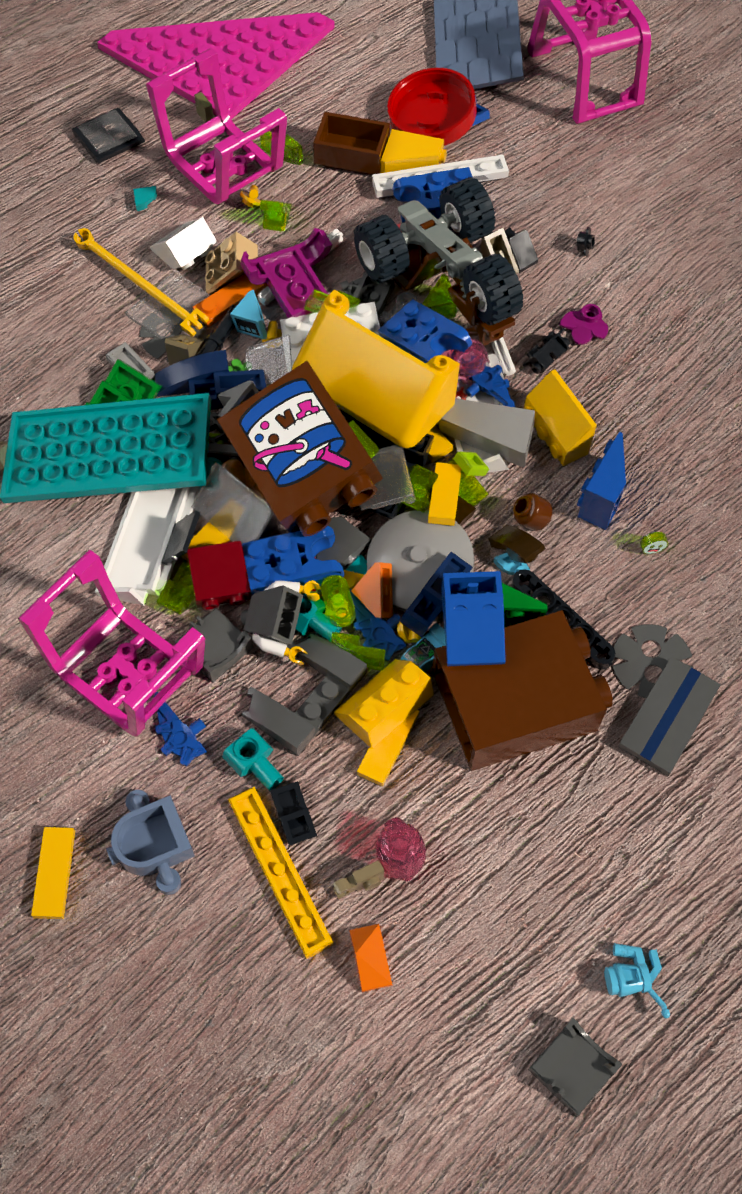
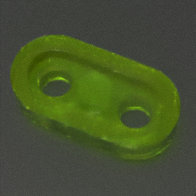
M328 576L321 584V592L328 618L336 627H347L353 623L356 617L348 583L342 576ZM334 590L340 591L338 594H332ZM341 613L347 614L344 617H338V615Z

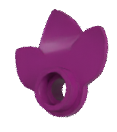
M586 304L580 311L568 312L560 322L561 327L572 330V340L578 345L587 344L593 336L598 339H605L608 334V325L602 320V312L595 304Z

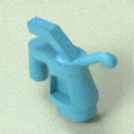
M614 943L613 956L631 958L634 965L615 963L613 966L605 967L604 976L608 993L624 997L637 992H648L661 1007L663 1018H669L670 1012L667 1009V1005L652 989V983L662 969L657 949L650 950L648 953L652 965V971L649 973L641 947Z

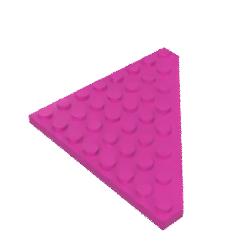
M315 12L111 30L97 44L99 50L152 80L212 48L218 55L228 114L233 119L335 27L334 20ZM196 67L173 80V92L194 104V95L200 92L203 93L212 104L213 114L217 116L207 75L200 74Z

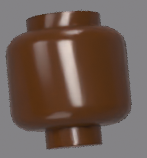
M527 493L519 497L513 507V514L517 523L533 531L542 530L549 524L552 518L553 509L551 503L534 493Z

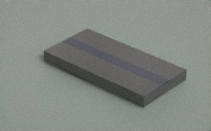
M671 656L618 747L664 775L669 776L721 684Z

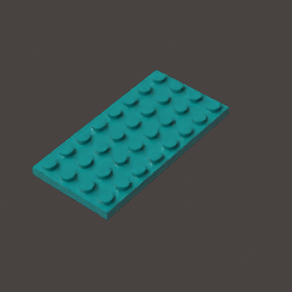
M209 393L12 412L0 499L3 503L206 486L211 397Z

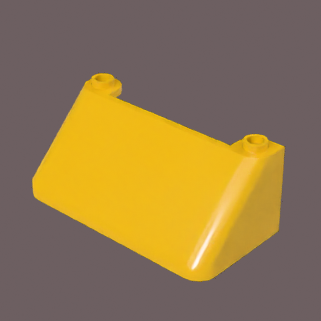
M333 290L325 298L293 364L292 370L308 361L340 410L402 448L414 447L455 405L460 363L444 355L434 356L427 363L422 362L345 316L349 310L350 302L345 295Z

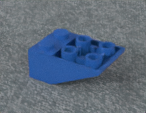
M621 432L617 434L614 441L611 439L608 441L603 451L605 455L602 459L598 458L592 470L594 474L591 478L587 477L581 488L583 493L577 503V506L580 507L578 518L604 530L607 529L618 509L626 485L623 433Z
M501 571L443 573L441 593L447 666L505 664L504 604Z

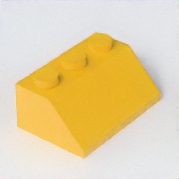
M554 369L526 396L523 409L535 410L534 427L539 438L547 443L552 456L558 459L562 466H565L589 454L597 425Z
M395 659L336 709L334 715L373 749L434 695L431 677L412 661Z

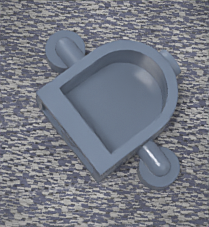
M134 790L127 795L125 801L129 813L124 815L113 829L111 836L112 846L106 848L112 865L120 863L125 870L134 875L149 876L158 873L156 877L158 889L166 895L175 894L180 889L182 881L179 873L170 867L195 857L171 795L151 803L146 792Z

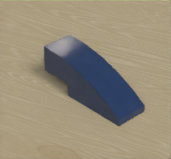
M226 350L193 356L155 374V382L162 385L157 397L189 393V380L214 379V372H229Z
M264 369L214 372V379L189 380V395L209 393L211 397V410L223 408L224 406L219 400L218 395L247 381H253L259 392L266 388Z
M450 552L399 622L422 638L443 609L441 593L443 573L470 572L473 567L453 552Z

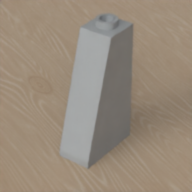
M455 398V405L438 421L440 431L443 434L494 456L500 454L504 460L520 467H525L534 428L535 410Z

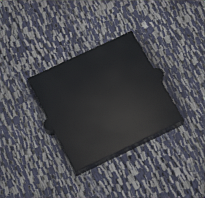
M196 510L175 523L162 560L163 564L167 565L172 561H176L177 558L187 553L200 512Z

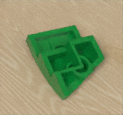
M117 359L107 379L101 382L92 400L85 405L153 399L160 391L162 385L124 361Z

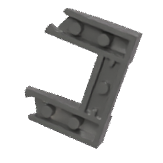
M313 633L309 634L310 639L297 645L292 642V645L287 646L290 649L295 646L303 648L308 654L298 652L296 656L325 676L298 710L294 713L274 699L250 687L247 696L252 698L249 711H243L242 713L245 719L296 756L300 755L334 714V711L339 708L367 674L366 663Z

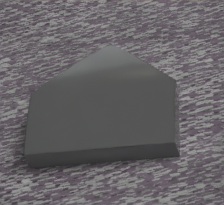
M364 272L361 278L350 283L347 280L340 283L345 296L350 302V306L375 302L378 320L395 288L394 280H387L379 284L373 281L366 272Z
M333 517L328 526L334 530V544L332 547L319 552L317 559L321 561L336 560L342 566L347 564L350 566L365 547L369 548L372 540L343 517Z

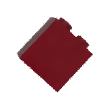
M241 540L188 549V561L197 609L212 610L218 608L219 605H241L250 600L251 591Z

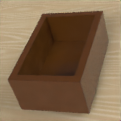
M324 111L313 142L314 164L369 174H380L381 158L390 136V123Z

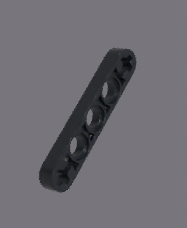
M523 569L514 574L512 588L529 596L532 590L533 594L531 597L535 599L539 596H546L551 602L547 605L546 615L563 610L564 614L570 619L568 623L570 628L580 626L589 636L590 648L594 642L596 643L595 648L592 647L590 650V657L586 659L593 667L603 670L612 665L616 653L608 641L533 572ZM520 580L523 582L528 580L529 585L527 586L526 584H524L521 586L519 585ZM598 653H607L606 658H597Z

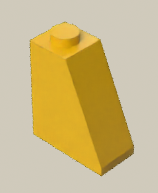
M392 129L381 158L380 173L444 164L447 150L443 149L444 139Z

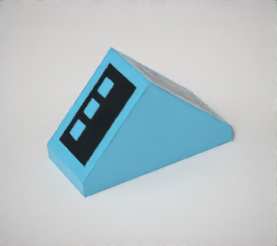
M251 290L230 315L237 332L267 339V329L261 307L254 290Z

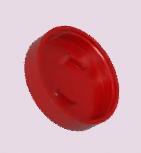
M428 68L408 75L392 90L387 105L392 129L444 139V146L464 136L472 127L477 114L475 91L471 82L461 73L447 68Z

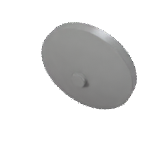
M414 510L395 516L376 532L367 553V571L375 562L392 564V600L394 608L406 612L450 552H453L473 567L470 572L474 571V553L471 541L465 530L456 521L455 526L428 523L429 510Z

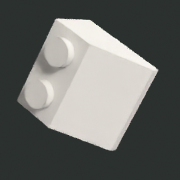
M202 217L182 224L151 245L150 249L172 269L181 267L184 270L195 263L193 259L197 256H206L212 250L211 247L218 242Z

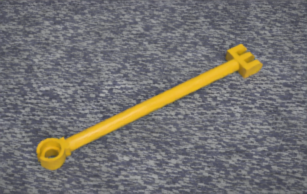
M86 228L78 230L84 242L78 237L77 233L74 234V241L80 249L92 250L184 320L180 326L191 337L196 334L191 326L198 330L203 327L198 319L205 324L209 321V318L197 308L190 314L94 241L90 230Z

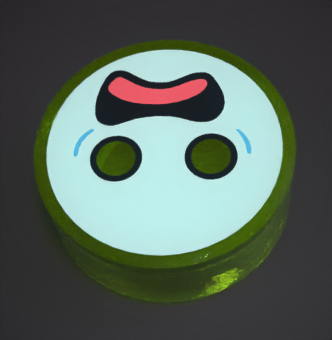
M654 532L643 537L640 545L643 553L654 554L664 550L668 546V540L664 533Z

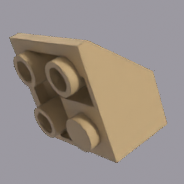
M235 232L229 238L224 239L218 247L211 250L205 258L206 293L211 294L245 274L240 265L243 253L245 251L248 253V259L258 258V245Z

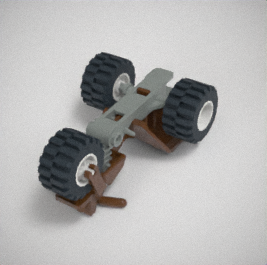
M468 177L441 190L439 200L442 215L439 219L428 212L427 208L419 201L413 200L398 207V213L406 220V222L400 225V229L387 215H381L355 227V249L361 265L373 281L380 284L393 279L403 290L408 291L423 284V281L448 272L449 276L456 282V285L448 288L451 300L468 323L473 326L466 328L470 338L479 335L480 342L485 346L502 338L504 330L515 325V319L511 316L518 314L523 307L522 287L515 270L502 255L495 253L483 258L482 254L477 251V248H473L471 245L472 242L492 233L495 228L493 204L487 191L477 179Z

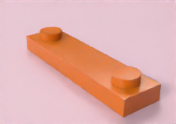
M244 274L192 308L193 310L195 308L199 309L209 318L205 325L210 327L225 316L231 305H238L249 291L254 290L257 296L268 285L266 283L260 285L252 284L246 274Z

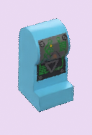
M438 623L434 624L416 645L410 647L403 654L400 660L412 661L422 671H428L433 667L435 648L446 645L444 629Z

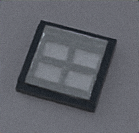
M118 107L72 128L75 137L98 164L145 142L142 134Z

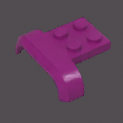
M314 228L305 241L295 246L256 259H248L249 255L245 251L240 265L252 284L260 285L266 283L288 318L307 315L320 310L325 298L328 296V293L311 267L327 256L333 244L323 230Z

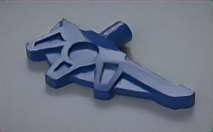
M478 359L472 367L462 371V374L473 382L465 390L469 397L472 398L476 393L482 391L494 397L503 406L515 407V403L510 398L507 389L510 387L508 379H502L500 376L502 372L500 365L491 368L484 366V360Z
M349 589L347 599L352 605L357 621L354 623L355 631H361L366 640L362 645L363 649L368 651L374 648L383 652L382 659L389 661L394 652L407 647L404 641L394 633V629L399 624L401 618L397 614H394L387 621L376 618L351 592L352 589Z
M164 702L157 710L159 725L155 727L156 733L162 735L165 741L161 751L165 756L171 753L180 756V763L183 766H188L195 757L207 753L195 736L206 726L200 718L187 726V724L181 722L168 704Z

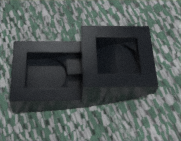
M298 781L270 790L288 845L291 846L317 837Z

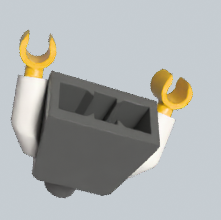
M278 580L273 582L264 591L253 594L249 609L243 610L241 613V622L245 625V631L252 634V640L262 651L282 658L285 655L296 665H304L303 662L295 660V656L298 652L308 653L299 646L292 647L291 649L287 648V646L292 645L303 598L302 594H306L310 601H318L320 599L319 594L310 593L313 589H321L316 581L311 580L306 582L305 585H300V582Z

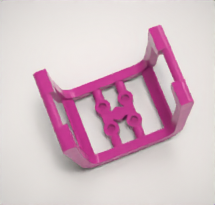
M560 0L539 1L527 47L528 53L533 58L550 53L553 47L574 42L579 56L572 117L576 124L644 104L652 42L651 32L647 20L632 0H576L575 5L566 8ZM550 10L567 32L566 35L552 39L543 38ZM572 16H585V19L575 22ZM628 17L635 26L596 38L599 27L615 25L622 18ZM638 45L633 84L620 94L618 103L595 109V104L588 100L591 58Z
M212 48L146 83L162 146L168 158L214 204H221L229 198V195L266 173L275 172L283 166L287 125L285 113L278 108L260 118V125L243 133L233 123L228 114L218 55ZM197 67V71L200 74L208 76L217 116L173 141L165 101L174 90L173 80ZM269 131L272 132L271 157L252 141ZM223 132L229 135L226 139L215 144L212 152L202 154L200 161L193 165H190L182 157ZM239 148L247 152L244 156L236 155L233 157V152ZM255 160L263 167L261 170L229 188V177L234 174L244 175L247 164ZM199 172L214 173L204 178Z
M88 550L18 618L53 672L120 728L135 737L145 729V722L190 675H196L203 668L205 637L192 627L175 646L163 639L122 605L100 557L91 550ZM76 578L81 584L93 581L108 610L59 657L44 631L54 613L49 604ZM122 623L135 633L136 636L129 643L119 645L117 653L108 662L102 663L98 667V675L87 684L72 671ZM146 642L157 651L150 658L142 659L138 663L137 669H135L133 663L137 659L136 651ZM167 658L169 661L157 672L156 667ZM178 668H180L181 670L166 684V686H165V687L146 705V707L144 708V703H145L154 693H156V691L162 686V684H163ZM119 672L123 680L118 684V691L108 701L97 691L104 684H114L117 681V673ZM122 702H123V705H124L126 714L123 713L120 709H118V707L122 704Z

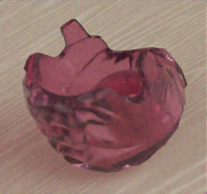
M471 338L472 345L465 352L450 350L446 355L460 363L458 380L468 385L469 377L483 372L486 362L490 363L486 348L480 341Z
M394 817L384 823L385 828L381 830L375 843L377 860H380L384 872L391 878L410 881L422 869L425 863V843L421 834L413 825L406 824L402 819Z

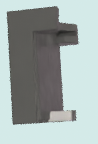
M217 608L212 610L203 619L197 616V623L195 624L191 621L189 625V630L193 627L205 637L203 668L200 671L212 683L254 648L252 637L245 630L241 632ZM182 635L178 640L175 641V645L184 635Z
M572 1018L528 1070L577 1117L623 1064L596 1044L580 1024Z

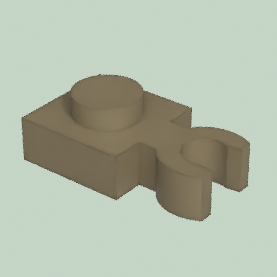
M380 860L352 872V875L334 882L333 890L337 898L341 899L355 890L365 889V891H369L379 886L381 880L384 879V868Z

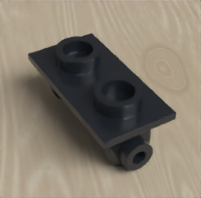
M561 329L557 334L554 331L548 334L542 340L544 345L541 348L536 345L526 355L529 359L522 365L525 366L527 363H530L534 373H543L554 362L549 353L556 360L569 349L570 341L560 335L565 329Z

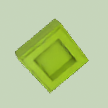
M457 452L453 458L466 475L485 476L489 471L488 466L474 452Z

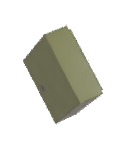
M203 93L195 94L196 111L206 123L214 118L212 104Z

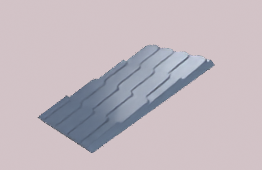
M434 0L436 68H447L461 73L471 82L474 89L524 80L518 0Z

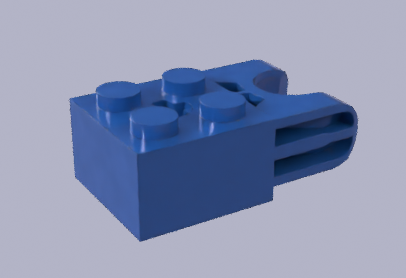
M466 167L402 177L394 182L392 191L398 201H419L427 208L428 212L439 219L442 215L439 200L441 190L463 179L472 177L470 168ZM401 216L402 223L406 222L405 218Z
M414 299L407 303L378 330L382 338L424 363L448 350L465 352L472 345V340L465 328Z
M327 526L322 531L308 537L303 536L301 531H295L243 543L242 549L252 595L264 591L273 582L278 580L300 582V585H305L306 582L313 580L320 587L340 582L344 577V570L338 561L315 559L319 552L333 546L335 541L334 530Z

